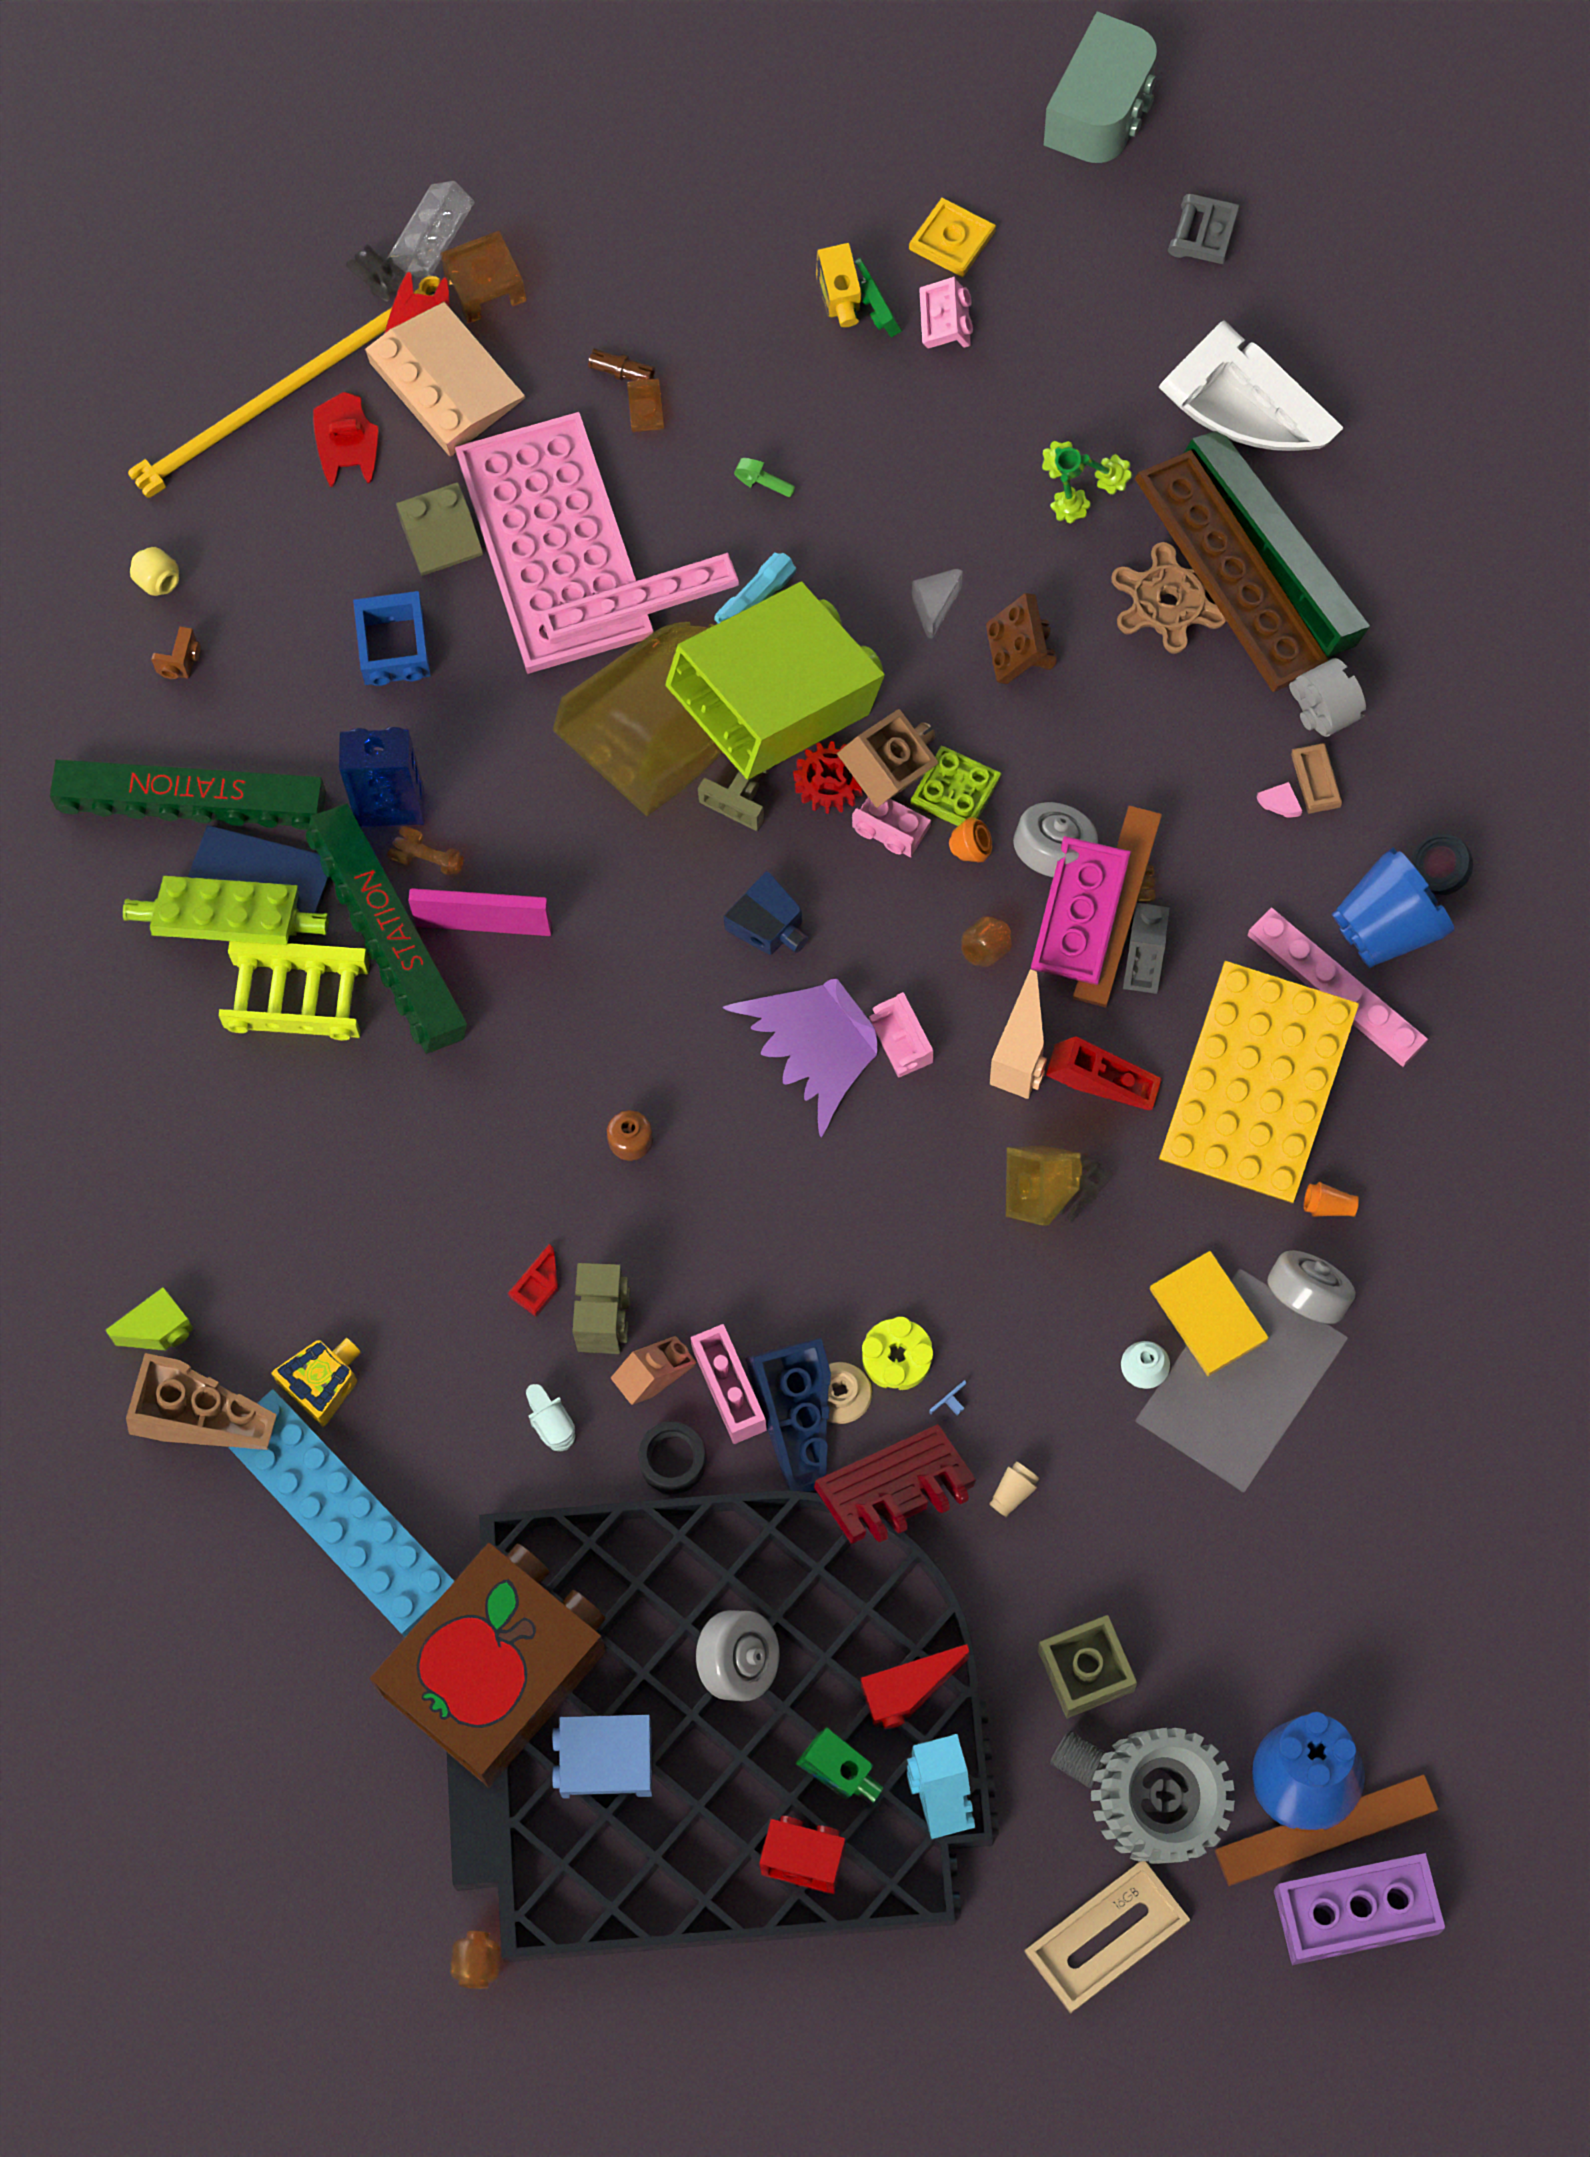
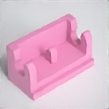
M904 992L873 1008L875 1014L869 1016V1021L875 1027L876 1034L898 1078L933 1063V1049Z

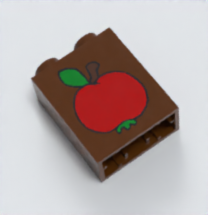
M489 1542L369 1678L377 1692L488 1788H490L606 1652L602 1637L596 1632L606 1618L591 1602L578 1592L572 1590L561 1603L540 1585L550 1574V1571L523 1546L516 1544L505 1556Z

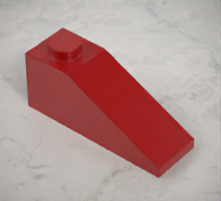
M1077 1036L1055 1044L1046 1072V1076L1075 1090L1145 1110L1153 1109L1162 1079Z
M968 1645L959 1646L862 1677L861 1688L874 1727L883 1725L884 1729L887 1730L904 1724V1718L910 1717L969 1659Z

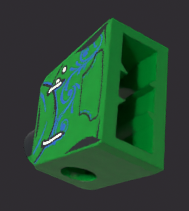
M825 1728L816 1735L796 1762L798 1766L843 1799L849 1798L854 1793L871 1806L884 1788L867 1775L873 1765L828 1728ZM842 1765L847 1766L851 1771L849 1780L841 1775L840 1769Z

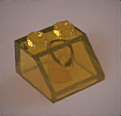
M1044 1145L1007 1147L1006 1217L1042 1226L1049 1225L1080 1188V1176L1082 1174L1080 1153Z

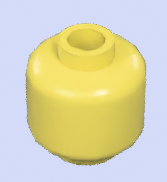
M150 547L137 552L133 556L130 577L148 594L153 596L170 593L178 584L179 566L174 559L160 548Z

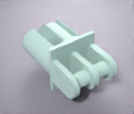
M530 1385L526 1390L529 1405L534 1412L528 1416L531 1426L535 1428L542 1441L551 1447L552 1450L560 1452L568 1450L575 1440V1426L563 1407L561 1399L558 1397L551 1402L540 1385Z

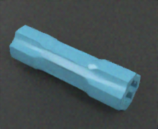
M774 553L760 567L758 574L736 597L730 598L716 613L714 620L720 623L768 599L776 591L781 590L796 573L797 568L794 566L792 559L784 553Z

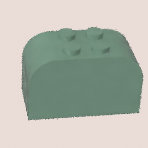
M1098 11L1096 12L1046 108L1044 146L1091 163L1107 162L1122 153L1130 137H1136L1142 123L1140 117L1143 112H1149L1154 100L1152 90L1156 82L1154 71L1157 49L1154 39L1147 31L1133 24Z

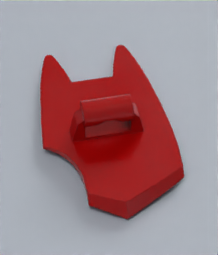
M407 272L398 289L385 333L443 302L449 307L450 297L447 278H442L433 296L415 294L412 274Z
M342 392L313 409L317 449L323 472L330 487L335 485L339 467L360 465L367 483H371L375 469L378 426L372 424L365 417L362 411L361 396Z

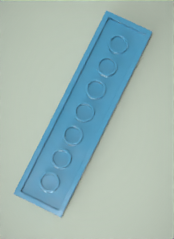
M272 1389L257 1403L277 1416L268 1450L228 1448L394 1627L406 1637L452 1585L454 1580Z

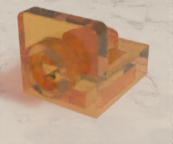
M640 378L636 381L627 382L632 432L664 429L659 379Z

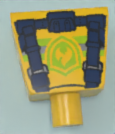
M845 243L819 249L817 251L816 277L829 317L838 316L841 327L854 326L859 322L857 311L860 310L861 290L850 245Z
M348 1338L342 1341L333 1351L320 1340H317L277 1367L271 1374L276 1383L313 1419L324 1427L357 1383V1379L348 1365L361 1352Z

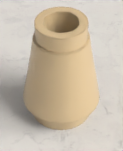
M1016 1461L1012 1468H1007L989 1505L1007 1517L1010 1512L1037 1489L1035 1484L1039 1478Z

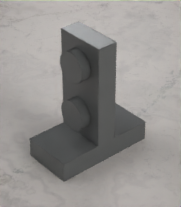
M1142 903L1136 904L1123 989L1157 994L1170 907Z

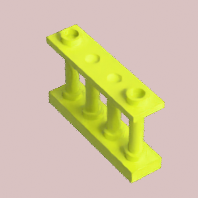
M229 941L228 954L233 965L239 967L233 1010L219 1009V1018L224 1028L234 1033H246L248 1030L328 1035L335 1040H349L350 1037L360 1038L361 1031L357 1020L349 1018L354 978L358 974H368L370 961L366 949L289 943L287 945ZM257 967H267L273 970L267 1013L247 1011L253 970ZM291 969L307 972L301 1015L281 1014L286 975ZM324 972H338L341 975L335 1017L315 1016L320 976Z

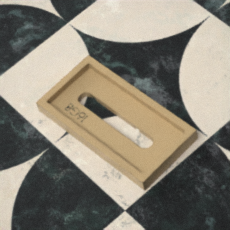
M1142 1861L1033 1943L1024 1952L1071 2014L1190 1922V1919L1146 1861ZM1139 1903L1147 1906L1148 1914L1081 1967L1077 1969L1069 1967L1067 1963L1068 1957L1085 1943L1089 1942L1133 1906Z

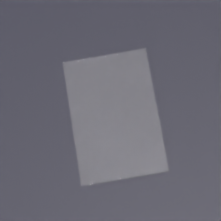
M1239 1269L1231 1282L1269 1337L1268 1341L1209 1377L1188 1346H1186L1170 1369L1167 1378L1159 1385L1135 1421L1240 1491L1245 1492L1348 1338L1326 1323L1311 1320L1293 1311L1283 1304L1268 1286L1242 1269Z

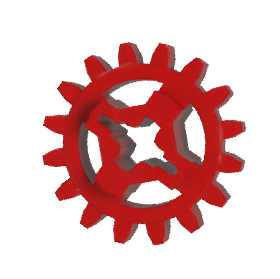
M830 741L829 747L824 749L821 743H817L816 752L813 753L811 750L806 749V760L798 758L796 761L798 770L793 771L794 781H796L795 792L802 793L801 801L803 804L812 801L813 811L819 809L820 806H824L826 814H830L831 807L836 806L837 810L841 813L843 812L844 803H848L853 807L855 805V796H863V789L853 775L850 785L847 784L850 771L837 755L846 744L841 746L840 749H835L834 741ZM810 770H812V782L809 783L807 777Z

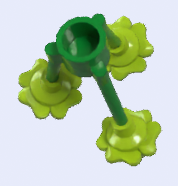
M1053 441L1050 445L1051 449L1046 448L1043 450V470L1049 471L1052 479L1061 477L1064 492L1056 493L1054 495L1055 501L1050 505L1051 509L1056 513L1058 521L1065 519L1067 523L1071 524L1075 520L1087 516L1086 509L1090 508V501L1085 498L1084 490H1077L1075 492V489L1070 484L1071 478L1078 477L1083 472L1084 466L1088 465L1097 470L1095 472V477L1099 479L1097 487L1105 489L1111 495L1115 494L1117 489L1124 491L1128 480L1133 476L1132 472L1128 470L1130 462L1122 460L1116 454L1111 459H1102L1100 464L1091 459L1087 454L1080 455L1077 449L1072 448V444L1069 441L1064 443Z

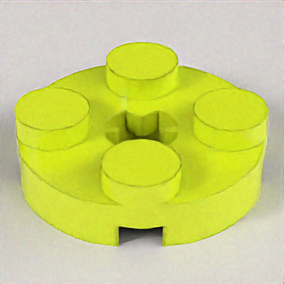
M896 1317L880 1322L869 1331L863 1342L862 1358L864 1370L869 1378L881 1387L899 1388V1390L915 1387L928 1375L933 1359L932 1343L928 1334L918 1324L909 1321L905 1317ZM895 1346L897 1348H904L906 1350L904 1352L905 1360L898 1363V1360L895 1359V1362H892L888 1358L891 1355L890 1349Z

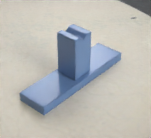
M964 1380L933 1406L929 1413L933 1414L946 1403L958 1416L964 1410V1407L957 1401L954 1395L966 1386L967 1382Z

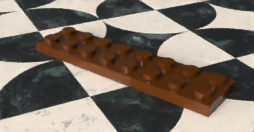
M1192 450L1138 472L1135 477L1137 484L1273 693L1289 686L1298 676L1329 661Z

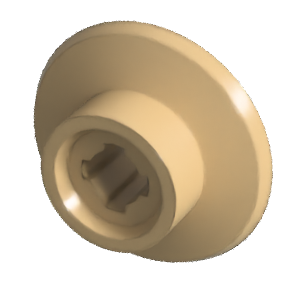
M845 1362L829 1364L831 1381L828 1389L829 1419H827V1422L834 1424L853 1422L867 1411L871 1403V1383L866 1374L855 1365ZM846 1386L847 1394L835 1396L834 1387Z

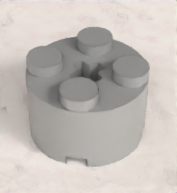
M1333 658L1309 670L1289 684L1293 697L1299 702L1303 711L1300 713V718L1305 728L1309 731L1315 729L1326 737L1364 718L1365 715H1362L1361 712L1366 710L1365 698L1355 676L1350 678L1346 676L1343 669L1347 668V666L1337 658Z

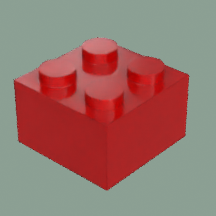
M781 1816L780 1821L771 1819L759 1862L761 1875L835 1894L846 1851L845 1838L839 1837L840 1831L820 1825L817 1827V1831L802 1827L803 1821L788 1816Z

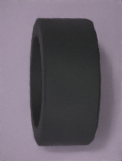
M668 1421L657 1424L646 1432L639 1444L638 1460L643 1477L650 1486L660 1492L675 1494L687 1491L696 1485L705 1473L707 1456L703 1439L695 1429L685 1423ZM669 1437L681 1438L686 1441L692 1448L694 1455L693 1464L690 1469L682 1476L674 1478L664 1477L659 1474L651 1461L652 1450L656 1444Z

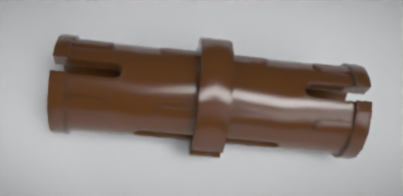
M594 348L589 357L588 368L615 375L614 378L621 381L624 378L650 386L655 376L654 366L635 362L624 354L617 356Z

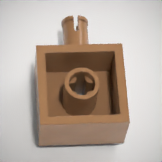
M900 709L857 736L837 753L876 808L913 784L939 763L926 746L935 739L934 730L924 735L923 732L931 726L927 723H920L916 728H913Z

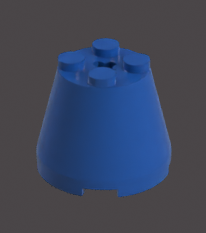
M1394 847L1378 859L1336 910L1331 913L1334 920L1340 926L1339 930L1350 945L1354 944L1357 947L1359 956L1369 969L1374 965L1444 939L1455 931L1445 908L1442 905L1437 906L1438 901L1428 888V883L1401 851L1397 852Z
M1312 1712L1309 1715L1301 1716L1279 1725L1265 1736L1253 1760L1252 1779L1257 1800L1267 1814L1275 1821L1292 1829L1326 1830L1344 1821L1357 1806L1364 1789L1365 1771L1360 1753L1347 1729L1337 1720L1325 1716L1323 1713Z

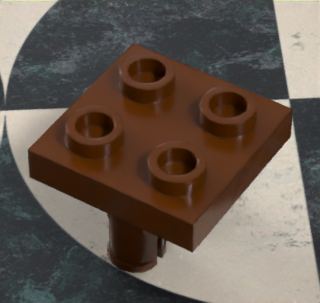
M1024 593L986 623L992 663L998 683L1008 684L1031 666L1051 670L1056 664L1057 658L1053 656L1056 654L1055 650L1046 649L1045 640L1051 632V627H1047L1050 623L1046 619H1040L1037 599L1034 594Z

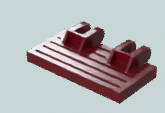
M937 1424L817 1479L814 1488L850 1543L853 1544L865 1538L866 1529L862 1522H864L876 1541L882 1542L887 1540L888 1531L879 1517L881 1513L884 1514L897 1533L906 1531L908 1525L905 1519L927 1508L928 1501L923 1495L924 1493L938 1512L944 1513L950 1509L949 1501L940 1487L943 1484L957 1503L963 1504L969 1500L967 1490L974 1487L976 1478Z

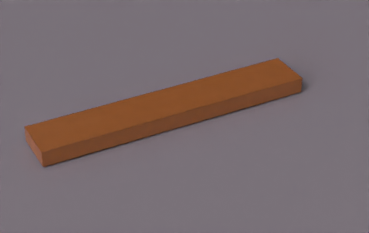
M1128 806L1117 848L1131 851V856L1099 984L1094 985L1078 981L1073 995L1075 1000L1107 1007L1162 814Z
M1421 1775L1360 1797L1352 1813L1344 1821L1326 1830H1305L1299 1828L1292 1829L1282 1825L1217 1848L1215 1853L1228 1887L1427 1816L1437 1812L1439 1809L1425 1775Z

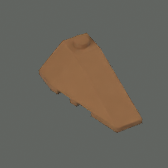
M145 1353L126 1421L130 1435L159 1441L268 1450L277 1416L275 1413L243 1395H236L220 1386L219 1382L211 1377L206 1378L191 1369V1366L181 1360Z

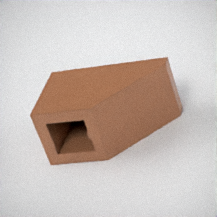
M674 1336L633 1351L613 1374L611 1379L631 1405H634L657 1395L693 1368L697 1362L689 1353L688 1348Z

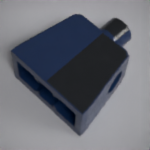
M768 871L723 916L726 931L769 955L773 954L782 944H785L793 952L798 953L809 939L808 936L798 929L802 923L801 908Z

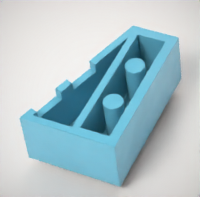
M955 1734L914 1745L912 1757L907 1759V1778L912 1794L919 1793L931 1839L975 1828L971 1813L973 1811L971 1800L968 1801L967 1795L971 1794L968 1771L958 1735Z

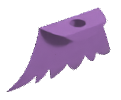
M830 979L823 985L724 1006L723 1009L731 1012L762 1018L751 1026L752 1030L775 1032L762 1048L761 1055L767 1057H785L790 1055L783 1073V1084H790L809 1077L804 1099L807 1101L819 1093L818 1129L819 1135L822 1137L849 1087L862 1070L877 1056L875 1027L838 979Z

